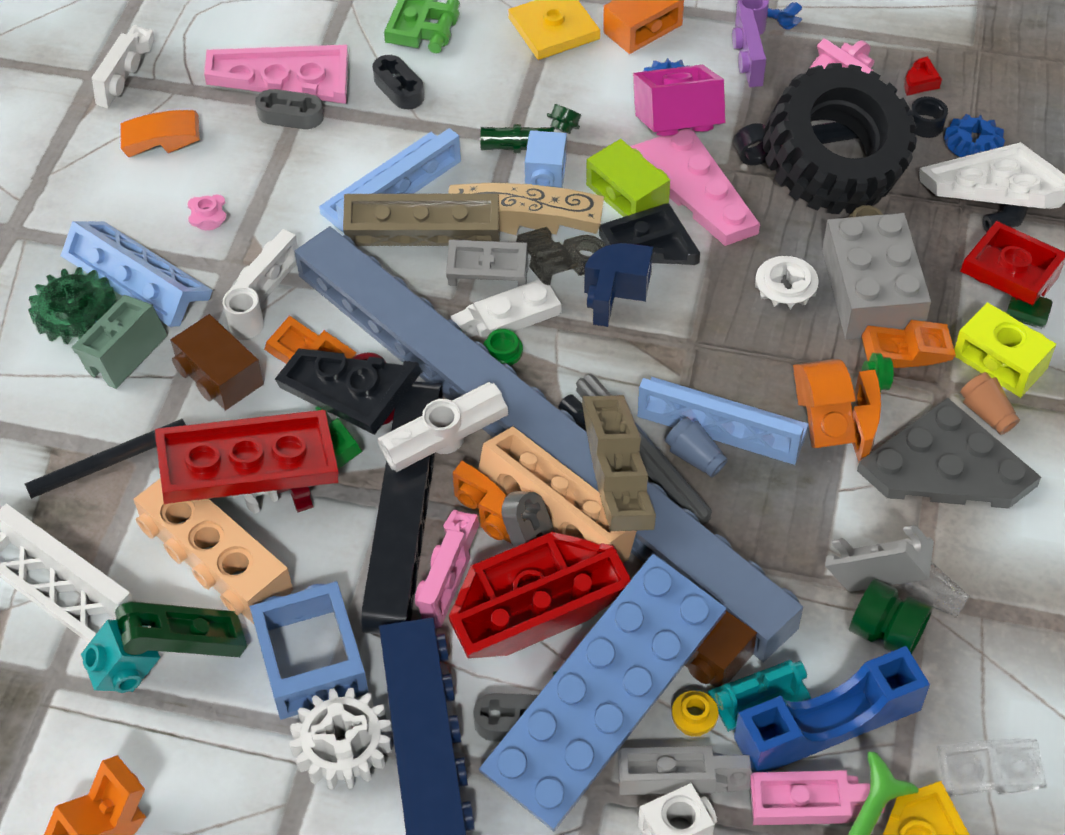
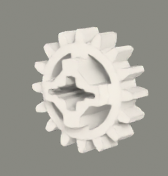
M334 688L330 689L329 699L324 702L318 696H313L314 708L310 711L300 707L298 714L302 723H294L290 727L294 740L289 743L292 755L297 756L295 760L298 770L300 772L309 770L310 781L313 784H316L325 777L330 790H334L338 780H345L348 789H353L354 778L359 775L365 781H371L370 768L374 766L383 769L385 767V760L382 753L392 752V743L389 736L393 733L390 720H385L384 706L381 704L373 707L372 696L369 693L365 694L360 700H357L354 688H349L345 697H338ZM346 736V739L337 740L338 737Z

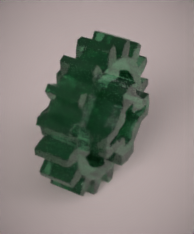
M78 267L74 274H69L66 269H61V277L55 278L49 274L46 276L48 280L46 286L41 284L35 286L38 295L29 296L31 308L28 311L40 335L46 333L51 342L61 336L63 343L69 344L72 337H78L79 340L117 302V298L108 278L105 276L99 279L96 270H92L87 275H84L82 267Z

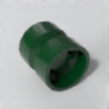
M874 579L858 604L850 623L849 631L870 642H874L879 638L882 639L884 649L890 652L907 646L912 654L929 622L933 607L912 596L902 600L898 597L897 589Z

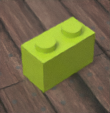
M621 138L587 158L586 186L597 195L604 196V201L621 216L625 217L669 203L670 179L666 173L653 166L643 157L640 151L629 146Z

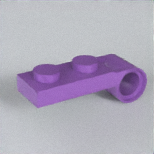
M737 0L735 28L732 30V43L734 49H739L740 51L738 55L739 71L746 74L749 87L763 86L766 57L760 35L766 30L769 0Z

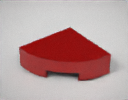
M928 56L916 60L907 72L904 83L907 96L940 89L942 78Z

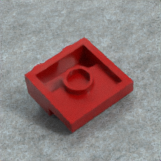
M996 221L964 259L960 272L973 277L978 282L999 289L1017 300L1034 305L1040 296L1044 297L1059 278L1065 263V252Z

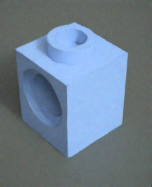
M530 131L525 157V184L563 188L567 161V133Z

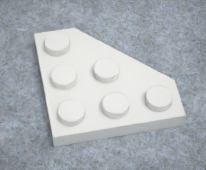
M1021 142L919 168V181L936 196L1043 209L1059 208L1065 203V174Z

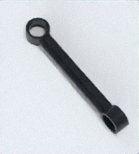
M934 97L916 99L912 104L911 110L907 112V115H912L915 121L916 130L913 133L924 138H933L940 135L948 115L946 104ZM920 115L931 116L935 119H926L921 117ZM838 122L812 125L816 137L822 144L859 138L850 128ZM761 123L750 124L740 129L735 135L734 144L744 164L755 166L766 162L765 158L769 153L763 149L766 125ZM762 141L758 145L748 148L752 144Z

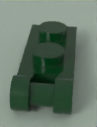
M126 602L115 610L118 627L124 630L121 636L124 652L129 655H139L150 650L240 657L247 647L240 620L234 613L235 611L144 602Z

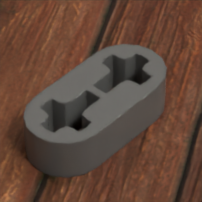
M269 89L258 94L255 100L259 120L269 125L312 129L319 126L324 119L322 102L320 98L312 94Z
M513 491L507 495L502 504L501 513L513 548L547 533L555 532L545 503L539 494L535 492Z
M493 693L481 697L476 702L473 710L475 730L485 740L501 742L538 695ZM492 710L500 711L501 717L498 719V724H489L488 717H490Z

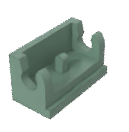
M123 295L71 348L74 353L78 354L85 369L93 378L101 373L107 385L117 389L168 335L152 304Z

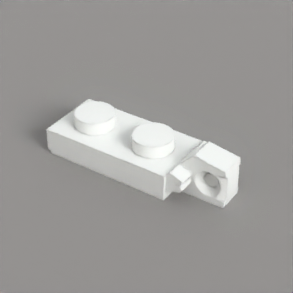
M133 24L127 34H120L92 76L96 105L109 108L114 98L121 95L129 74L135 73L139 66L141 54L149 52L154 41L152 29H145Z
M544 277L477 301L467 306L465 310L452 315L451 320L469 338L476 335L485 337L498 329H508L514 332L558 316L562 313V306Z

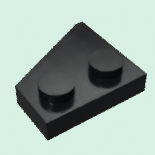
M669 203L600 224L599 236L605 246L618 243L653 247L652 263L696 265L700 263L698 248Z

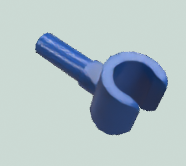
M792 2L783 10L768 8L767 17L778 20L784 29L789 30L803 20L801 17L795 16L802 10V6L797 2Z

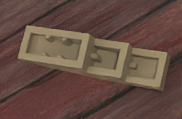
M624 395L583 396L582 406L596 482L610 531L654 530L656 513L647 493L648 474L639 453L641 437Z

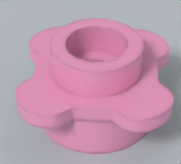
M222 195L193 197L187 203L188 208L191 210V215L188 218L189 223L201 230L216 229L226 220V213L222 210V206L225 204V199Z

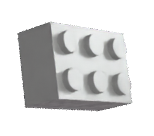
M905 213L828 219L822 252L845 339L862 338L861 335L868 325L904 330L910 320L927 321L931 299Z

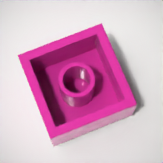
M703 64L633 73L635 116L653 132H656L657 135H675L678 133V129L692 128L694 131H709L714 128L715 124L725 123L724 79Z

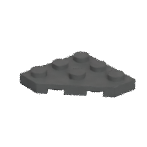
M946 398L859 461L857 472L886 498L904 500L906 495L930 497V502L965 505L967 500L991 502V507L1007 509L1038 487L1041 479L1038 473L949 398Z

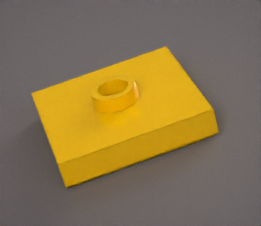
M534 0L508 9L509 20L538 60L600 39L599 27L579 0Z

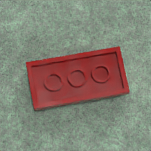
M325 410L155 429L164 504L338 483V468Z

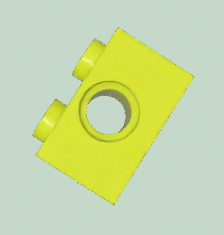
M987 302L960 329L954 350L957 359L980 373L987 372L991 378L996 377L1002 387L1021 398L1048 369L1056 343Z

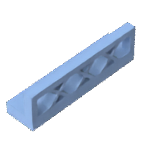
M450 128L438 136L433 132L428 133L320 205V214L343 232L344 194L416 193L461 162L459 135Z
M72 221L61 256L122 296L127 295L152 304L160 321L169 327L181 325L189 302L209 301L212 289L106 222Z
M651 377L650 380L643 378L639 386L637 417L672 428L683 418L688 417L692 422L698 421L712 440L793 465L797 462L807 435L808 423L655 377Z

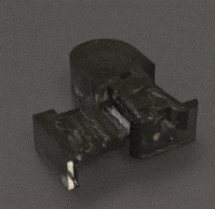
M547 227L518 234L516 242L527 243V250L531 256L529 267L545 285H550L553 274L573 269L578 276L584 275L585 265L590 256L583 255L579 251L595 253L606 246L601 239L592 235H580L566 239L563 245L560 242L555 243L551 238L552 233Z

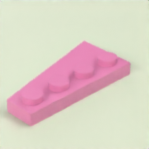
M347 45L207 50L204 76L207 85L257 92L278 89L312 94L322 101L347 104L348 48Z
M692 128L680 129L675 135L659 136L631 146L640 151L643 157L653 166L666 173L670 179L669 198L678 206L682 204L693 212V219L724 246L759 234L760 223Z

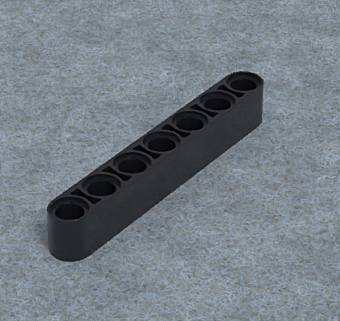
M414 382L395 407L391 431L421 417L424 408L431 401L443 399L442 383ZM436 452L398 472L392 470L386 461L362 605L361 627L363 633L380 634V625L407 622L412 619Z

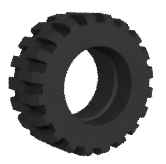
M828 63L825 69L822 65H817L809 68L806 73L797 75L790 85L785 88L764 129L766 134L763 138V149L765 152H769L765 160L768 168L771 171L775 170L777 172L774 177L781 187H788L791 190L789 195L798 201L801 198L808 202L807 207L817 211L820 207L827 208V213L840 214L843 209H846V213L851 214L860 206L876 205L882 197H886L905 172L913 158L912 153L916 149L917 138L913 134L916 130L913 116L907 115L910 108L904 97L899 99L896 95L898 90L890 82L886 85L879 79L881 75L870 71L869 74L861 71V66L849 64L848 68H844L842 63ZM831 120L847 126L860 138L867 157L847 158L833 153L818 140L811 122Z

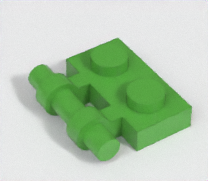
M398 0L384 30L385 43L418 48L421 40L426 39L430 41L428 49L432 53H440L442 47L446 46L449 42L451 26H454L459 18L460 13L458 9L460 2L458 0H447L446 3L437 2V0ZM430 19H437L438 23H431L429 21Z

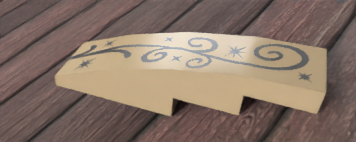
M474 183L449 186L448 194L499 193L500 232L517 235L519 226L556 235L559 226L562 225L597 234L601 223L604 196L566 188L516 183Z

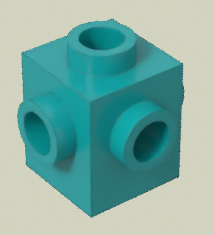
M107 619L83 650L81 657L94 691L126 693L133 692L141 684V681L161 658L159 652L148 650L139 655L125 653L121 640L124 630L118 627L116 620Z

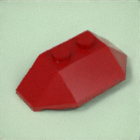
M550 532L471 565L455 604L450 611L449 621L468 659L508 656L590 620L616 600L631 581V578L613 545L604 543L599 545L582 538Z

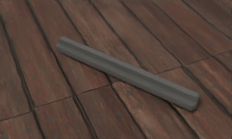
M587 374L576 383V392L582 399L583 396H612L592 374ZM636 424L641 437L639 453L648 476L665 491L670 500L680 508L690 510L698 518L701 525L708 523L711 519V508Z

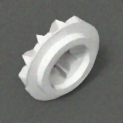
M778 256L765 261L758 268L755 287L760 290L761 299H771L774 307L779 303L787 304L791 309L796 303L806 306L809 298L816 295L819 280L815 269L806 261L792 256ZM783 275L786 276V280L792 285L791 289L785 288L784 284L781 283Z

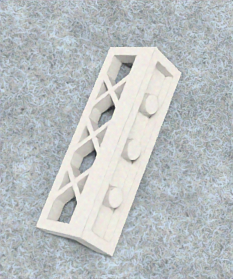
M7 503L0 509V552L10 543L20 549L19 561L0 563V578L89 643L96 635L94 631L88 628V615L108 613L116 620V608L123 603L134 602L128 590ZM46 568L50 571V583L36 585L27 583L28 570ZM77 591L81 594V605L61 608L57 605V593Z

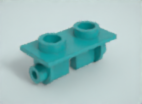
M787 660L708 691V695L714 699L718 706L719 716L728 732L736 728L738 712L778 696H782L790 702L811 699L802 681L807 678L806 669L801 661L794 663L792 660Z

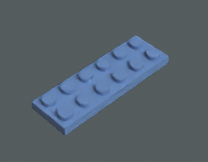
M652 554L479 768L480 773L554 832L721 620L727 608L655 554Z

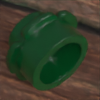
M555 104L551 114L547 113V117L553 119L550 127H554V129L570 134L572 128L577 130L580 128L578 123L581 114Z

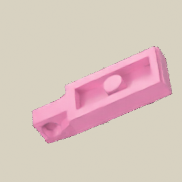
M457 510L451 512L443 525L445 531L444 540L441 545H436L433 550L431 569L426 581H420L415 594V605L419 607L422 619H434V626L437 629L444 622L470 560L469 548L479 527L477 514H469Z
M847 770L753 772L750 775L753 825L850 823V821L855 822L869 795L870 783L859 784L858 777L847 775Z

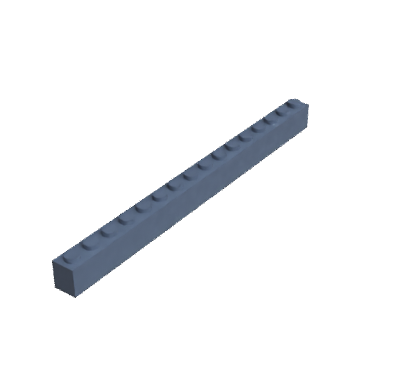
M329 226L294 250L299 277L401 362H418L422 370L419 376L426 382L442 383L443 396L446 399L452 401L488 382L494 383L502 393V397L508 407V415L482 428L490 436L495 437L512 426L599 492L587 432L576 424L573 417L565 410H558L548 402L538 388L530 387L522 381L508 364H501L492 357L482 343L474 342L466 336L453 320H446L436 312L427 299L419 298L410 291L401 278L393 277L385 271L375 257L365 255L356 247L350 237L342 236ZM648 482L647 493L656 513L654 530H637L631 553L644 564L652 554H655L727 608V612L755 630L757 637L754 655L764 663L799 629L804 606L800 604L797 597L790 590L780 588L767 578L760 566L752 561H746L736 553L724 537L718 534L714 535L701 525L698 518L690 510L682 509L670 500L659 485Z

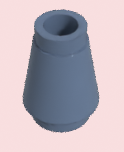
M688 417L678 422L665 439V442L671 447L670 452L706 473L711 478L717 475L728 461V458L723 455L698 421L692 422Z

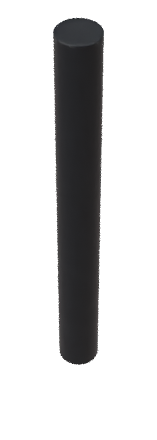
M179 419L160 428L184 426L186 424L183 419ZM155 430L24 483L30 498H35L157 447Z

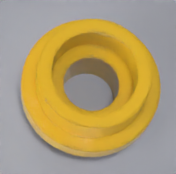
M687 691L678 696L673 703V722L681 732L688 736H702L710 732L717 723L718 706L714 699L704 692ZM696 707L703 710V713L695 716L690 714L687 709Z

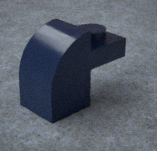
M618 243L605 246L590 256L585 265L584 293L588 294L587 308L593 309V325L609 326L615 297L646 302L652 273L653 247Z

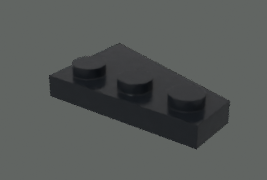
M299 348L277 375L275 381L281 389L375 435L422 373L418 362L404 361L403 365L385 363L383 358L369 357L367 361L349 359L343 353Z

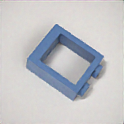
M337 581L328 584H314L304 591L283 597L272 596L266 598L261 603L250 606L280 720L299 715L298 710L300 707L311 711L314 708L312 697L316 695L324 702L329 699V690L333 688L336 690L338 697H345L349 688H354L356 697L369 693L365 671ZM334 612L348 660L281 679L268 631Z

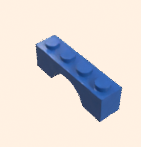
M907 646L865 662L846 682L816 698L800 702H790L782 696H778L738 712L734 739L742 754L749 755L752 773L771 772L921 711L930 683Z

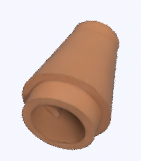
M987 372L981 373L970 380L960 391L965 398L963 404L995 429L999 435L1007 433L1020 422L996 377L991 378Z

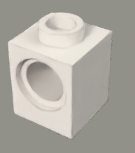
M692 783L639 806L638 827L642 835H713L714 826L717 823V817L710 801L706 796L700 798ZM673 818H684L692 826L686 829H677L671 826L668 821Z

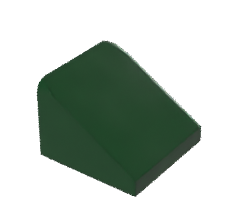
M1040 296L1035 304L1031 305L1012 297L1006 313L1023 324L1042 329L1047 324L1053 302L1048 298Z

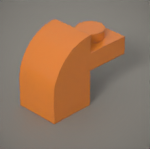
M839 359L793 365L798 405L806 406L811 447L821 448L856 443L851 402H855V394L850 374L844 362Z
M118 755L102 760L88 795L56 805L44 835H134L146 818L138 807L145 788Z

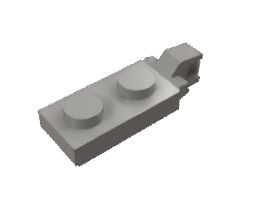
M713 746L620 748L618 750L620 795L668 794L692 783L697 794L750 790V775H752L749 755L714 753Z

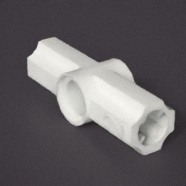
M488 382L452 401L449 399L431 401L424 408L421 417L379 437V447L391 469L398 472L435 452L439 454L455 452L463 444L464 437L507 416L508 407L497 386L494 383Z

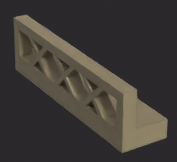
M499 193L344 194L343 232L344 235L352 239L356 246H449V240L500 242Z

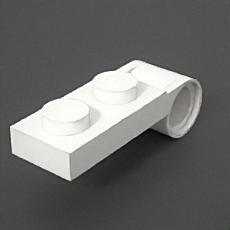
M282 229L272 241L266 243L259 256L249 266L243 268L237 278V282L224 295L223 307L229 331L234 337L250 339L260 334L263 330L264 320L260 305L297 265L294 250L298 248L295 234Z

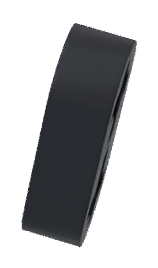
M383 55L373 62L375 84L397 107L401 109H414L423 103V82L401 58L395 55Z

